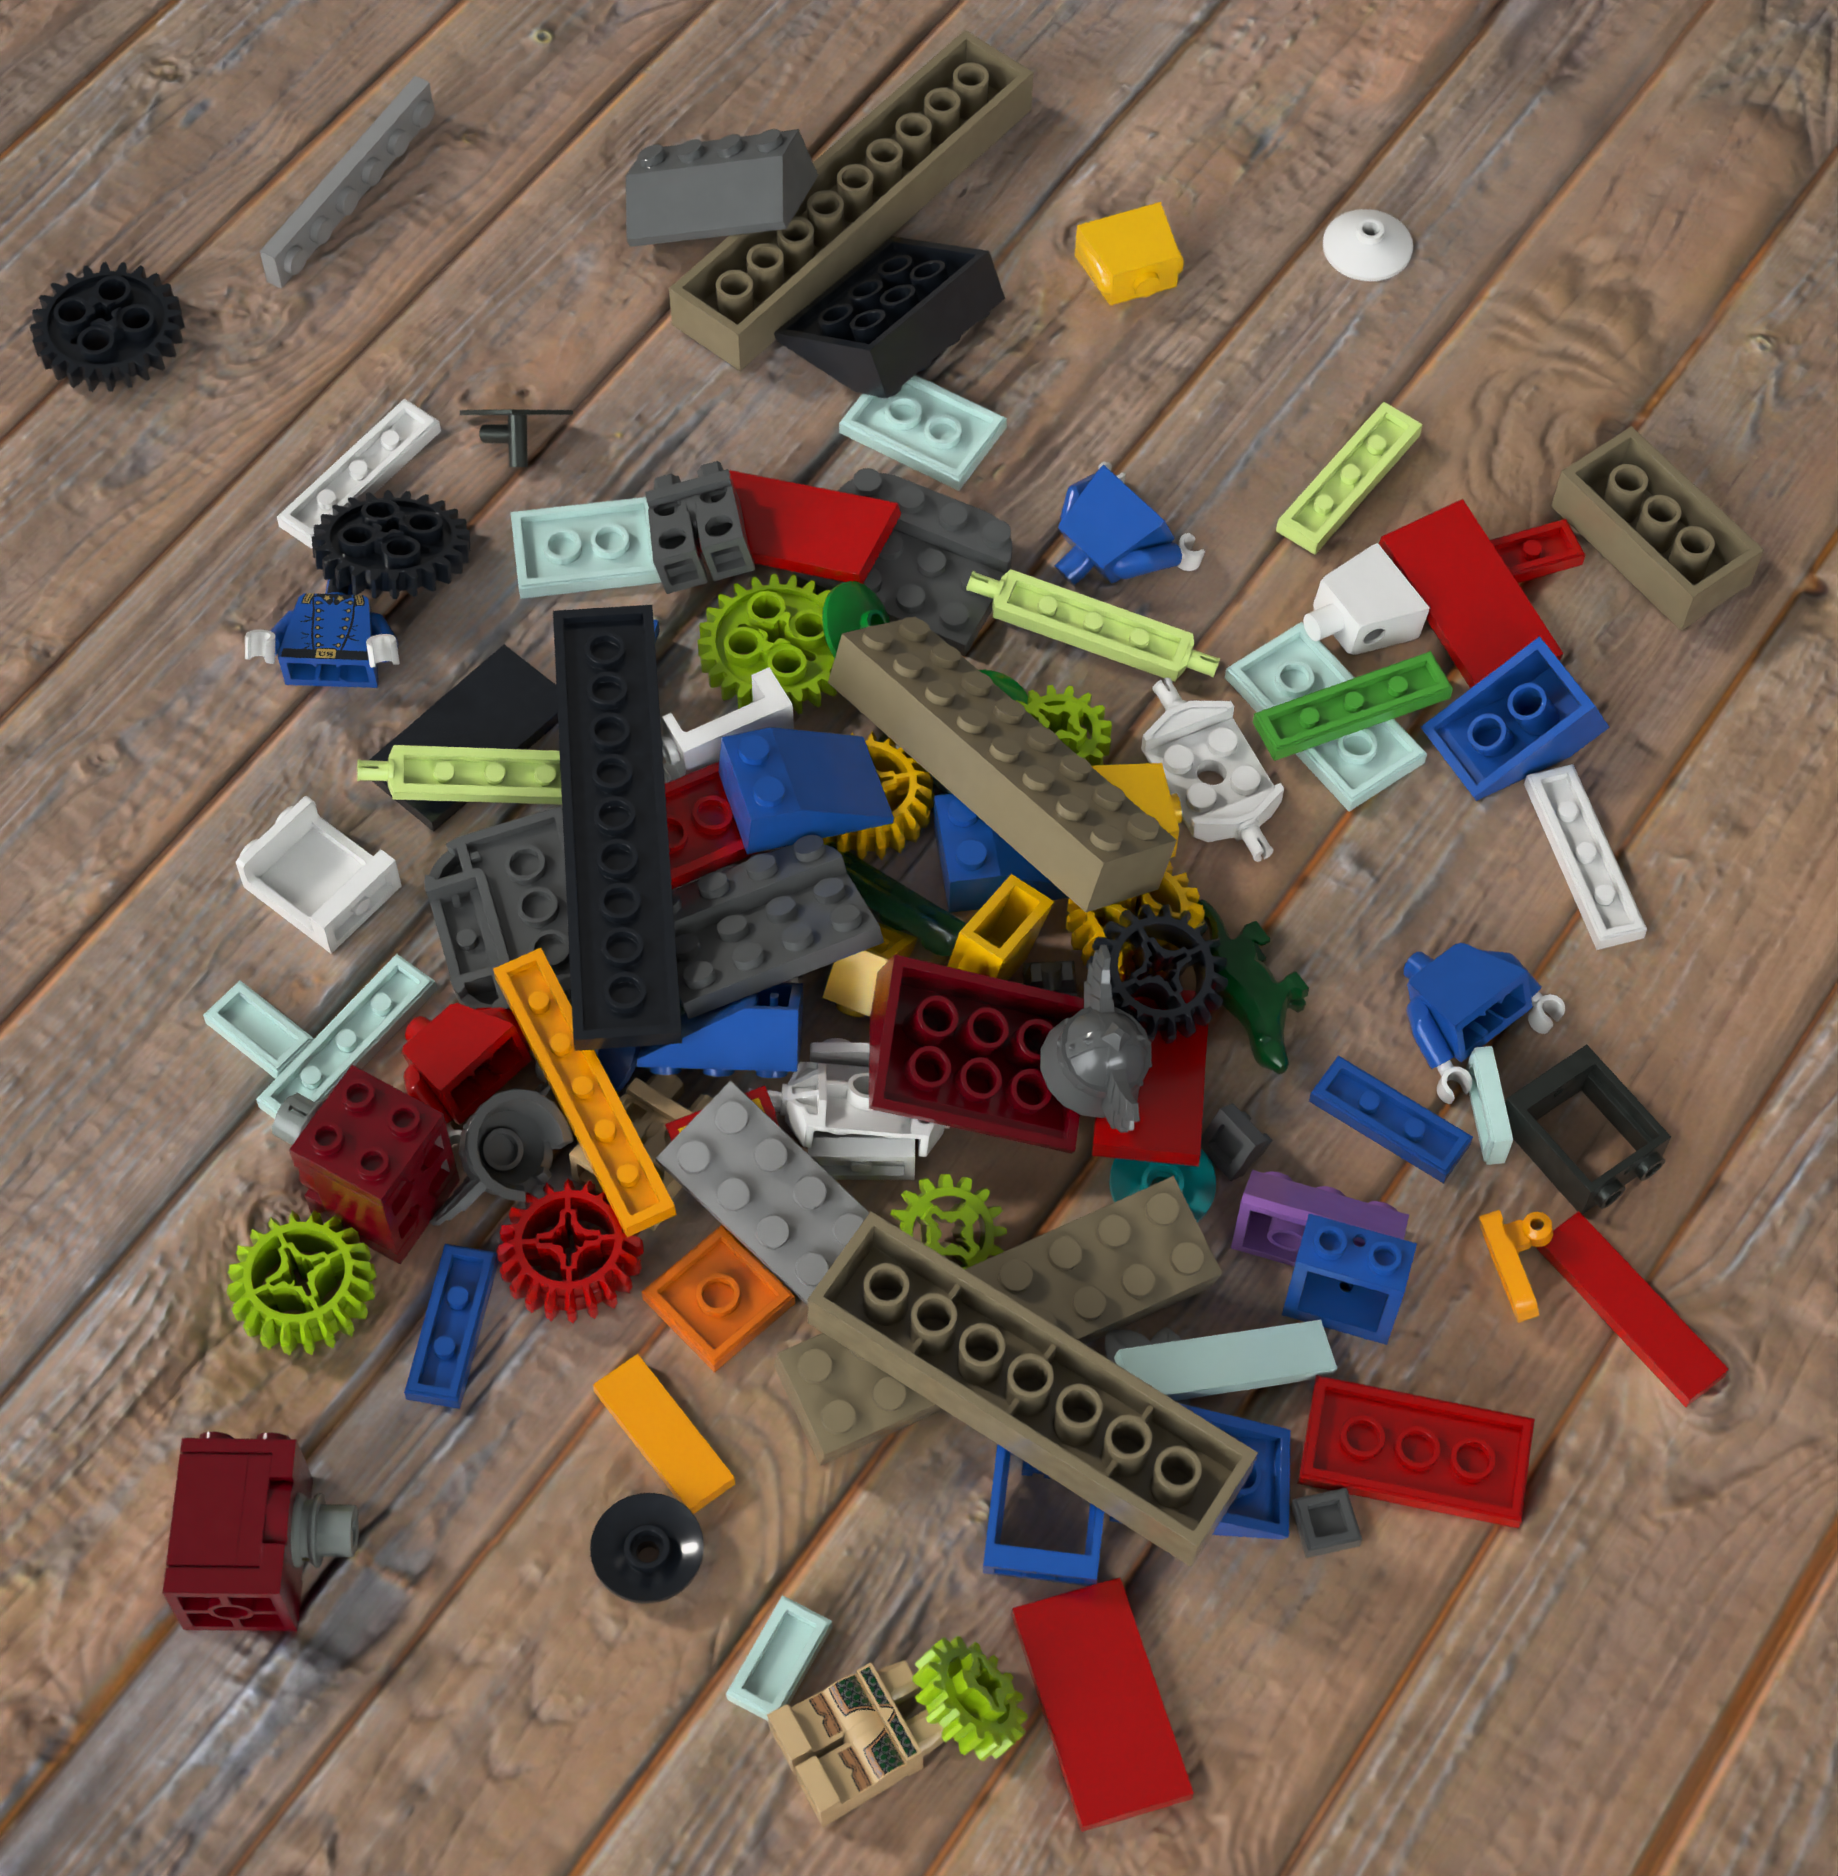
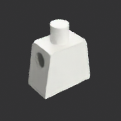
M1376 543L1324 576L1320 581L1314 600V611L1304 616L1303 623L1306 633L1313 641H1319L1333 635L1347 653L1357 655L1419 638L1430 607L1381 546Z

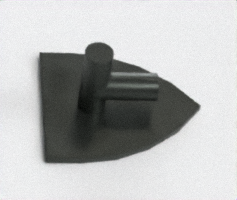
M460 410V415H508V424L483 425L479 432L480 439L483 443H508L509 467H528L527 415H573V410Z

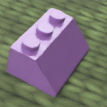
M1252 1170L1240 1203L1231 1248L1295 1266L1309 1213L1403 1240L1409 1215L1398 1212L1393 1206L1384 1202L1371 1201L1367 1203L1346 1197L1341 1191L1332 1187L1320 1186L1314 1188L1293 1182L1290 1177L1279 1172L1269 1171L1262 1173ZM1362 1238L1353 1239V1243L1358 1247L1366 1244Z

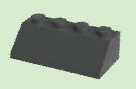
M770 129L757 135L740 137L738 134H731L718 140L701 142L698 139H693L680 145L662 147L660 144H655L640 151L638 158L626 174V240L629 246L634 247L787 229L818 177L799 129L787 131Z

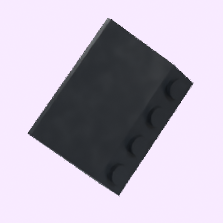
M892 236L775 331L774 335L776 341L852 391L877 396L878 398H888L897 394L902 389V385L915 374L928 368L932 360L947 347L956 344L961 339V335L975 323L988 317L990 311L1003 301L1005 296L990 251Z

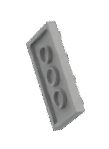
M731 1080L655 1158V1161L806 1305L811 1293L869 1214L853 1196Z

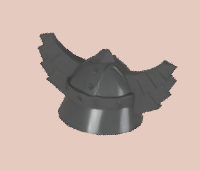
M1100 945L1099 950H1095L1093 962L1089 963L1087 981H1084V1009H1081L1073 1017L1064 1019L1049 1031L1041 1047L1040 1070L1047 1088L1063 1106L1083 1116L1106 1117L1111 1129H1117L1120 1133L1128 1132V1130H1134V1122L1140 1121L1139 1106L1136 1101L1138 1100L1139 1088L1144 1084L1143 1079L1148 1069L1152 1067L1151 1042L1147 1037L1145 1029L1133 1016L1114 1007L1110 983L1111 957L1107 945Z
M548 1081L544 1085L540 1083L534 1091L514 1088L496 1093L478 1107L477 1112L468 1119L467 1123L463 1126L459 1145V1156L467 1176L464 1178L463 1183L453 1192V1195L445 1201L444 1205L431 1218L429 1222L433 1226L436 1224L439 1226L446 1220H452L461 1211L464 1212L484 1191L492 1195H499L505 1199L526 1202L525 1192L531 1193L536 1185L545 1184L551 1178L552 1173L549 1171V1168L552 1167L553 1149H561L573 1142V1136L566 1117L554 1103L556 1097Z

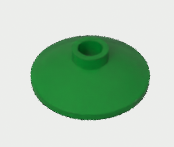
M847 581L838 584L826 597L822 622L825 639L833 657L835 658L842 633L890 622L887 611L879 597L862 583Z

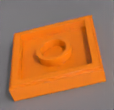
M723 1225L719 1226L641 1291L642 1299L714 1373L795 1304V1296Z

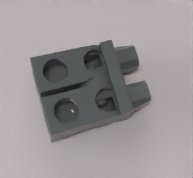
M718 461L701 465L697 471L698 478L681 482L679 476L673 474L657 477L654 480V490L645 492L646 501L649 506L648 516L653 563L666 594L708 583L701 549L714 581L756 570L748 544L738 494L729 470H724Z

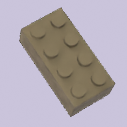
M1632 426L1561 471L1551 506L1681 631L1751 585L1764 549Z

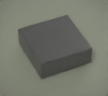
M1347 1488L1292 1500L1291 1509L1306 1558L1360 1547L1362 1537Z

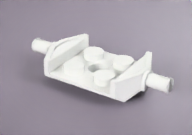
M1164 678L1165 685L1162 680H1159L1152 689L1164 706L1165 713L1143 734L1141 750L1149 763L1163 764L1170 794H1178L1182 809V819L1191 835L1205 842L1234 837L1236 841L1243 839L1254 861H1261V855L1264 860L1267 859L1274 850L1260 830V826L1272 817L1281 804L1284 793L1283 785L1281 783L1273 785L1233 719L1234 705L1231 701L1187 702L1182 700L1171 678ZM1204 771H1214L1223 777V781L1217 785H1209L1200 781L1198 775Z
M800 1062L797 1072L793 1073L788 1084L782 1083L781 1092L767 1090L775 1112H780V1115L785 1116V1122L803 1147L812 1148L814 1131L831 1132L837 1135L862 1134L883 1136L889 1139H918V1156L926 1157L943 1135L944 1129H949V1126L869 1109V1095L862 1094L869 1093V1067Z

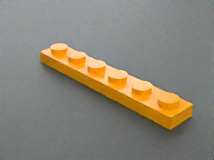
M538 948L493 968L495 979L626 1237H630L677 1215L675 1205L595 1050L575 1051L572 1006L542 948Z

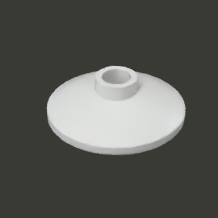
M1359 209L1338 216L1328 225L1323 238V251L1328 262L1343 275L1361 281H1381L1389 279L1405 269L1412 256L1413 241L1408 229L1395 217L1377 210Z

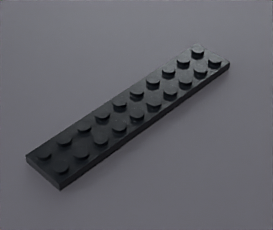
M637 605L553 611L574 1048L575 1051L679 1044L682 1043L653 606Z

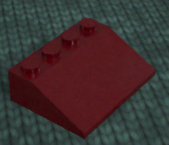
M895 954L877 972L870 1017L869 1109L1070 1154L1074 1153L1076 1150L1080 1114L1063 1106L1049 1091L1040 1070L1041 1047L1049 1031L1064 1019L1071 1018L1081 1009H1084V998Z

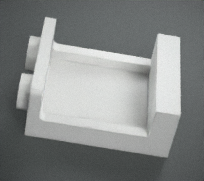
M770 667L751 675L753 703L688 732L682 731L672 713L661 717L663 736H661L662 752L666 760L663 767L666 783L718 762L720 759L722 737L769 727L794 729L793 704Z
M304 796L295 806H289L283 810L278 816L276 823L259 839L249 842L236 861L245 889L330 954L402 886L395 859L381 849L374 856L369 854L321 818L315 801L308 796Z
M841 1038L813 1042L810 1044V1062L869 1067L870 1043H851ZM814 1131L812 1148L808 1147V1155L835 1180H915V1139H889L883 1136L862 1134L837 1135L824 1131Z

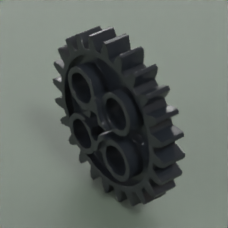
M103 262L100 272L93 273L87 265L83 266V277L80 278L67 273L68 284L64 287L60 284L52 283L51 288L54 297L41 295L39 300L42 309H34L32 311L35 321L34 324L30 325L33 336L32 341L37 356L41 357L44 368L46 370L53 369L55 378L58 381L68 376L70 385L73 388L77 387L83 380H86L90 392L97 388L99 382H105L108 391L113 392L116 381L122 380L128 388H131L133 386V376L139 375L146 381L150 380L148 368L153 367L164 370L165 365L162 356L175 357L174 344L183 342L180 329L185 328L178 296L173 295L171 285L169 283L162 285L160 276L157 273L146 277L143 266H139L132 273H129L126 262H122L116 271H110L107 262Z
M386 490L383 498L377 499L372 493L368 492L366 493V501L363 502L352 497L348 498V508L333 505V515L322 514L321 524L314 525L312 549L316 569H323L325 580L336 578V587L339 589L352 584L354 595H358L365 589L371 590V595L374 599L379 597L383 591L389 592L392 599H397L400 591L406 590L410 595L416 597L418 596V588L422 586L434 592L436 591V580L450 584L452 582L451 573L462 574V563H469L470 530H467L466 519H458L457 509L446 510L445 501L443 500L429 504V495L427 494L415 500L411 499L410 491H405L398 498L394 497L390 490Z

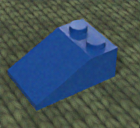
M1539 636L1420 728L1471 795L1478 801L1525 779L1529 774L1540 772L1570 758L1610 727L1594 703Z
M769 727L725 736L721 739L718 773L747 854L794 845L798 839L807 835L827 838L893 823L892 811L863 736Z
M945 794L934 797V832L949 913L980 909L1011 874L1051 900L1069 898L956 796Z
M1181 1404L1258 1452L1250 1476L1212 1535L1281 1540L1288 1538L1291 1430ZM1110 1516L1109 1521L1121 1523Z

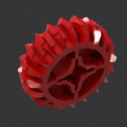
M567 1178L563 1185V1191L554 1192V1188L546 1182L543 1187L544 1197L538 1199L527 1192L525 1196L526 1202H524L527 1210L511 1207L509 1218L512 1224L501 1225L499 1234L501 1241L504 1243L498 1245L497 1257L498 1261L503 1263L500 1267L502 1280L506 1283H511L509 1289L512 1297L515 1300L525 1298L526 1309L531 1314L544 1306L545 1316L552 1322L560 1310H565L568 1321L574 1324L578 1317L577 1310L587 1309L588 1315L596 1319L599 1314L597 1304L603 1302L615 1309V1306L618 1304L615 1291L630 1294L633 1285L632 1279L629 1276H638L641 1272V1260L637 1257L642 1256L644 1253L643 1240L638 1237L641 1231L626 1237L604 1191L596 1196L595 1184L590 1180L583 1186L581 1191L575 1190L573 1181ZM578 1220L593 1223L601 1227L608 1234L601 1235L600 1230L586 1229L580 1225ZM558 1223L556 1227L550 1230L549 1232L542 1233L548 1227ZM570 1235H573L576 1252L571 1253V1266H568L565 1249L570 1247ZM531 1266H541V1271H555L561 1275L563 1281L549 1279L539 1274ZM601 1267L594 1274L582 1279L591 1269Z

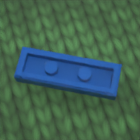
M1339 1055L1310 1094L1309 1102L1443 1184L1467 1151L1473 1139V1136Z
M444 1244L404 1392L407 1400L457 1409L461 1408L499 1263L497 1252Z

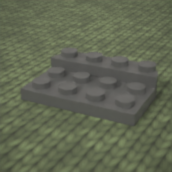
M871 468L857 471L853 479L846 482L838 490L839 492L896 502L901 511V516L867 576L864 585L869 587L879 597L887 611L890 622L916 616L918 619L926 622L930 629L947 644L956 648L962 656H966L993 610L992 598L966 590L971 573L975 571L978 574L1000 581L1002 576L1011 569L1012 539L1010 526L984 510L901 477L879 473ZM798 572L792 574L796 575L797 587L803 588L811 580L815 581L816 595L828 589L832 590L838 584L844 583Z
M562 806L462 835L446 843L448 851L437 860L430 874L425 875L424 883L449 970V979L459 1003L473 1009L502 1007L511 1010L495 979L493 968L538 948H542L565 995L570 1000L571 978Z
M817 835L804 836L798 839L794 845L769 853L755 855L744 863L720 872L708 873L699 880L672 891L679 1002L688 1019L884 943L880 926L849 877L842 855L834 848L824 845L823 839Z

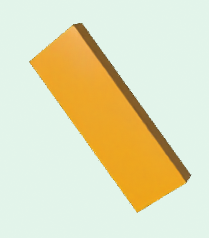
M638 1353L593 1384V1390L676 1499L684 1504L693 1514L735 1485L733 1474Z

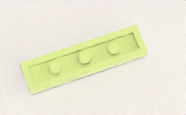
M1383 402L1278 519L1276 532L1316 555L1420 437L1423 424Z

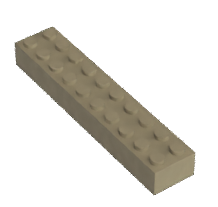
M964 30L813 162L818 177L787 229L730 235L669 288L672 325L739 371L744 369L776 340L775 331L881 246L1031 111L1033 72Z

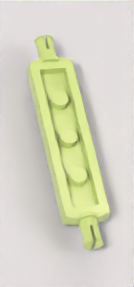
M1012 569L1004 574L1000 581L973 571L967 584V591L993 599V618L1159 677L1171 678L1174 682L1185 672L1186 667L1214 678L1220 661L1219 657L1216 658L1193 649V633Z
M393 745L388 761L357 760V781H387L392 799L562 805L560 751Z

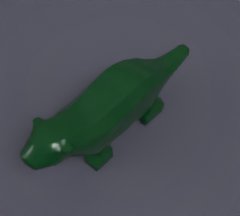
M1201 899L1197 904L1203 905L1205 912L1204 920L1209 927L1210 939H1220L1221 944L1212 956L1227 958V966L1218 973L1228 979V986L1225 990L1217 992L1223 998L1222 1005L1242 1023L1247 1031L1256 1062L1279 1075L1283 1074L1289 1066L1284 1043L1287 1009H1292L1297 1013L1304 1010L1306 1002L1303 998L1308 996L1309 987L1296 971L1288 974L1280 982L1275 980L1269 968L1263 963L1266 960V956L1258 946L1269 943L1270 937L1257 921L1246 924L1240 934L1235 939H1231L1220 915L1212 905Z

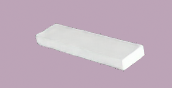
M403 399L277 516L279 527L312 549L314 525L321 524V515H333V505L348 508V498L350 497L363 502L366 501V493L370 492L374 495L441 432L439 421L411 402Z
M1571 764L1527 775L1524 786L1596 950L1643 939L1648 929L1574 765Z

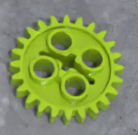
M772 574L769 585H762L756 576L752 577V589L746 590L738 583L734 584L733 599L720 593L718 595L719 609L713 607L706 609L707 622H702L699 625L700 639L697 640L701 671L702 673H708L709 686L711 688L721 686V696L724 701L737 695L738 709L753 702L751 675L770 667L798 714L803 713V701L809 700L816 707L821 706V691L831 696L837 694V690L828 683L835 658L827 645L822 622L824 603L831 590L828 589L816 595L815 581L813 580L808 582L803 588L797 587L796 575H792L787 584L784 585L779 583L776 574ZM747 652L749 654L741 655L739 653ZM783 671H793L792 673H782Z

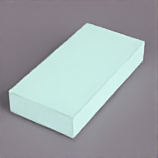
M238 981L203 1015L208 1026L275 1079L314 1040L312 1036L242 981Z
M1476 1047L1471 1052L1466 1070L1472 1077V1087L1469 1091L1477 1133L1483 1160L1486 1162V1165L1505 1163L1513 1142L1512 1131L1493 1047Z
M782 1595L726 1693L727 1700L768 1721V1713L786 1704L789 1705L830 1633L832 1621Z

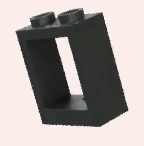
M1587 1044L1506 1099L1505 1105L1513 1139L1581 1214H1584L1595 1205H1598L1601 1209L1608 1207L1623 1194L1626 1189L1624 1185L1636 1177L1641 1181L1650 1178L1666 1161L1663 1158V1154L1671 1139L1669 1133ZM1581 1090L1636 1150L1635 1153L1593 1182L1585 1176L1537 1122L1538 1119Z

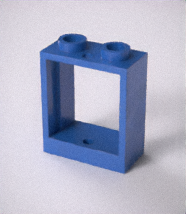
M1309 1213L1282 1315L1304 1322L1321 1320L1325 1328L1387 1345L1405 1293L1417 1243ZM1362 1238L1366 1244L1358 1247L1353 1243V1239ZM1342 1288H1345V1289H1347L1349 1292H1344V1291H1342L1341 1289H1342Z
M997 1444L983 1573L1083 1586L1096 1584L1104 1511L1091 1503L1084 1555L1000 1545L1010 1457L1014 1454Z

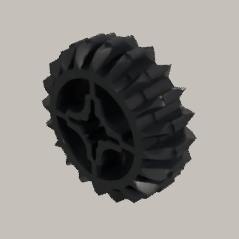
M1148 903L1141 906L1138 918L1129 909L1123 911L1119 917L1120 924L1109 921L1103 929L1105 937H1097L1092 945L1094 951L1099 950L1100 945H1107L1111 957L1110 983L1114 1007L1133 1016L1145 1029L1151 1043L1155 1039L1157 1031H1160L1162 1039L1166 1044L1174 1042L1177 1030L1186 1038L1193 1036L1196 1031L1195 1023L1206 1026L1211 1021L1212 1016L1209 1010H1218L1223 1003V998L1217 992L1224 991L1228 986V979L1218 974L1227 966V958L1212 956L1221 945L1220 939L1205 941L1202 936L1208 929L1207 922H1201L1195 929L1187 924L1191 918L1189 910L1183 911L1178 919L1171 918L1172 910L1169 904H1164L1161 907L1158 916H1155L1153 909ZM1156 939L1167 941L1179 949L1174 951L1166 950L1158 944ZM1129 944L1134 952L1132 960L1136 971L1132 972L1127 980L1121 982L1118 972V957L1120 951ZM1091 956V957L1089 958V960L1087 961V966H1086L1087 969H1088L1089 963H1092V962H1093L1094 956ZM1193 966L1196 976V990L1193 999L1186 1004L1181 996L1184 989L1181 986L1179 976L1188 967ZM1150 968L1154 972L1170 970L1165 979L1160 975L1144 978ZM1148 997L1154 1000L1160 1009L1145 1006L1134 998Z

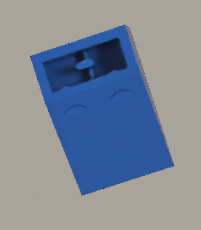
M783 982L691 1019H688L686 1013L680 1015L682 1043L642 1046L637 1058V1067H650V1072L659 1075L678 1074L682 1072V1068L703 1069L705 1075L715 1077L733 1075L735 1070H754L757 1076L763 1078H782L787 1076L788 1072H797L802 1047L803 983Z

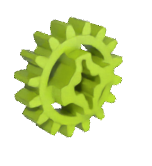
M1048 685L1045 696H1040L1033 689L1028 691V704L1016 700L1023 705L1031 716L1045 728L1053 731L1059 740L1079 757L1087 760L1091 766L1103 765L1104 756H1109L1112 723L1111 721L1104 720L1105 707L1103 705L1091 708L1092 695L1087 692L1080 698L1074 697L1073 686L1068 685L1064 694H1057L1054 686ZM1087 730H1088V732H1089V734H1090V738H1091V739L1086 738V737H1087Z
M940 1174L938 1187H935L928 1178H922L919 1180L921 1191L919 1195L904 1190L901 1194L904 1201L908 1204L905 1210H891L890 1215L901 1221L899 1229L913 1237V1227L916 1220L921 1225V1243L942 1256L953 1255L963 1263L960 1265L963 1269L986 1260L989 1255L996 1256L1004 1252L999 1246L993 1244L994 1237L1007 1234V1228L994 1226L993 1218L997 1217L1003 1210L1001 1206L986 1207L984 1203L990 1195V1191L987 1188H981L971 1193L972 1179L969 1177H962L956 1187H953V1180L950 1174ZM943 1196L961 1199L958 1204L945 1211H942L937 1205H933L930 1202ZM977 1219L980 1224V1241L978 1245L974 1242L973 1224ZM935 1220L941 1223L956 1224L951 1232L956 1238L955 1242L960 1246L949 1242H938L942 1232Z
M956 1636L950 1642L944 1637L916 1661L915 1665L919 1671L912 1676V1681L923 1690L915 1698L918 1703L926 1705L929 1713L926 1717L928 1723H939L943 1728L942 1739L947 1742L954 1738L958 1742L960 1753L966 1755L974 1749L979 1760L984 1761L990 1755L997 1759L1025 1734L1026 1731L1021 1724L1028 1719V1714L1017 1707V1704L1024 1699L1023 1694L1014 1691V1686L1011 1682L1014 1677L1011 1673L1001 1674L997 1669L998 1658L995 1655L987 1659L986 1655L982 1654L980 1644L974 1642L967 1648L960 1636Z

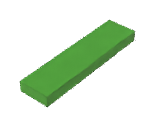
M1430 651L1254 713L1253 724L1271 757L1276 761L1450 699L1453 687Z

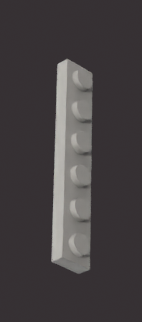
M414 76L260 250L268 283L282 289L293 275L300 273L305 266L306 260L320 245L328 241L334 228L346 215H350L355 210L358 201L371 186H375L381 180L384 171L396 157H400L405 153L410 141L417 133L430 124L435 114L430 82Z

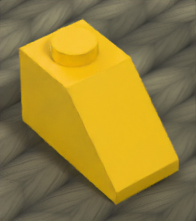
M878 922L884 943L834 962L822 998L837 1003L836 1008L847 1015L854 1017H864L867 1015L870 1017L877 972L895 954L910 957L916 945L917 937Z

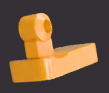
M1499 1209L1478 1216L1483 1238L1517 1322L1520 1323L1539 1316L1538 1305L1518 1253L1530 1249L1531 1246H1545L1551 1241L1553 1237L1551 1219L1545 1213L1532 1212L1524 1220L1519 1219L1504 1225L1503 1216Z

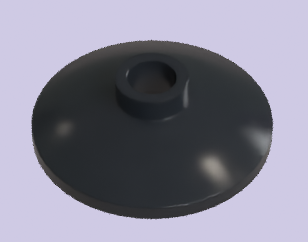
M639 1493L625 1497L613 1504L598 1520L590 1543L592 1565L600 1582L617 1597L641 1604L661 1602L682 1592L697 1575L704 1555L703 1534L694 1514L678 1500L658 1493ZM652 1547L659 1552L658 1557L649 1563L641 1561L638 1558L640 1551L644 1548Z

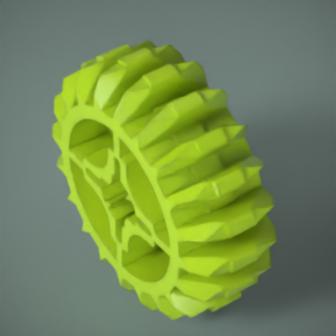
M292 1210L288 1218L289 1223L281 1226L279 1221L270 1217L268 1222L270 1231L266 1234L252 1229L250 1238L254 1245L253 1247L237 1245L236 1255L240 1263L229 1265L228 1274L233 1282L227 1285V1294L230 1301L234 1302L232 1312L235 1319L244 1322L243 1328L249 1337L254 1338L260 1335L262 1345L268 1350L280 1341L283 1352L289 1356L297 1344L302 1343L305 1352L312 1355L316 1348L315 1342L324 1339L327 1346L334 1349L336 1344L334 1333L339 1330L344 1334L353 1336L355 1328L350 1318H367L368 1309L364 1302L374 1300L376 1291L374 1285L370 1282L376 1280L377 1274L374 1264L369 1262L372 1256L368 1245L359 1243L358 1232L353 1227L343 1230L341 1220L335 1215L323 1224L321 1214L313 1210L306 1222H301L299 1214ZM313 1251L320 1253L314 1255H305L301 1252ZM281 1261L277 1272L265 1278L271 1268ZM294 1269L298 1270L302 1279H308L307 1285L311 1293L310 1296L306 1295L302 1285L296 1286L297 1280L293 1272ZM343 1279L340 1288L332 1299L322 1305L325 1295L333 1288L338 1287L337 1281ZM294 1309L300 1310L304 1313L285 1314L283 1312Z

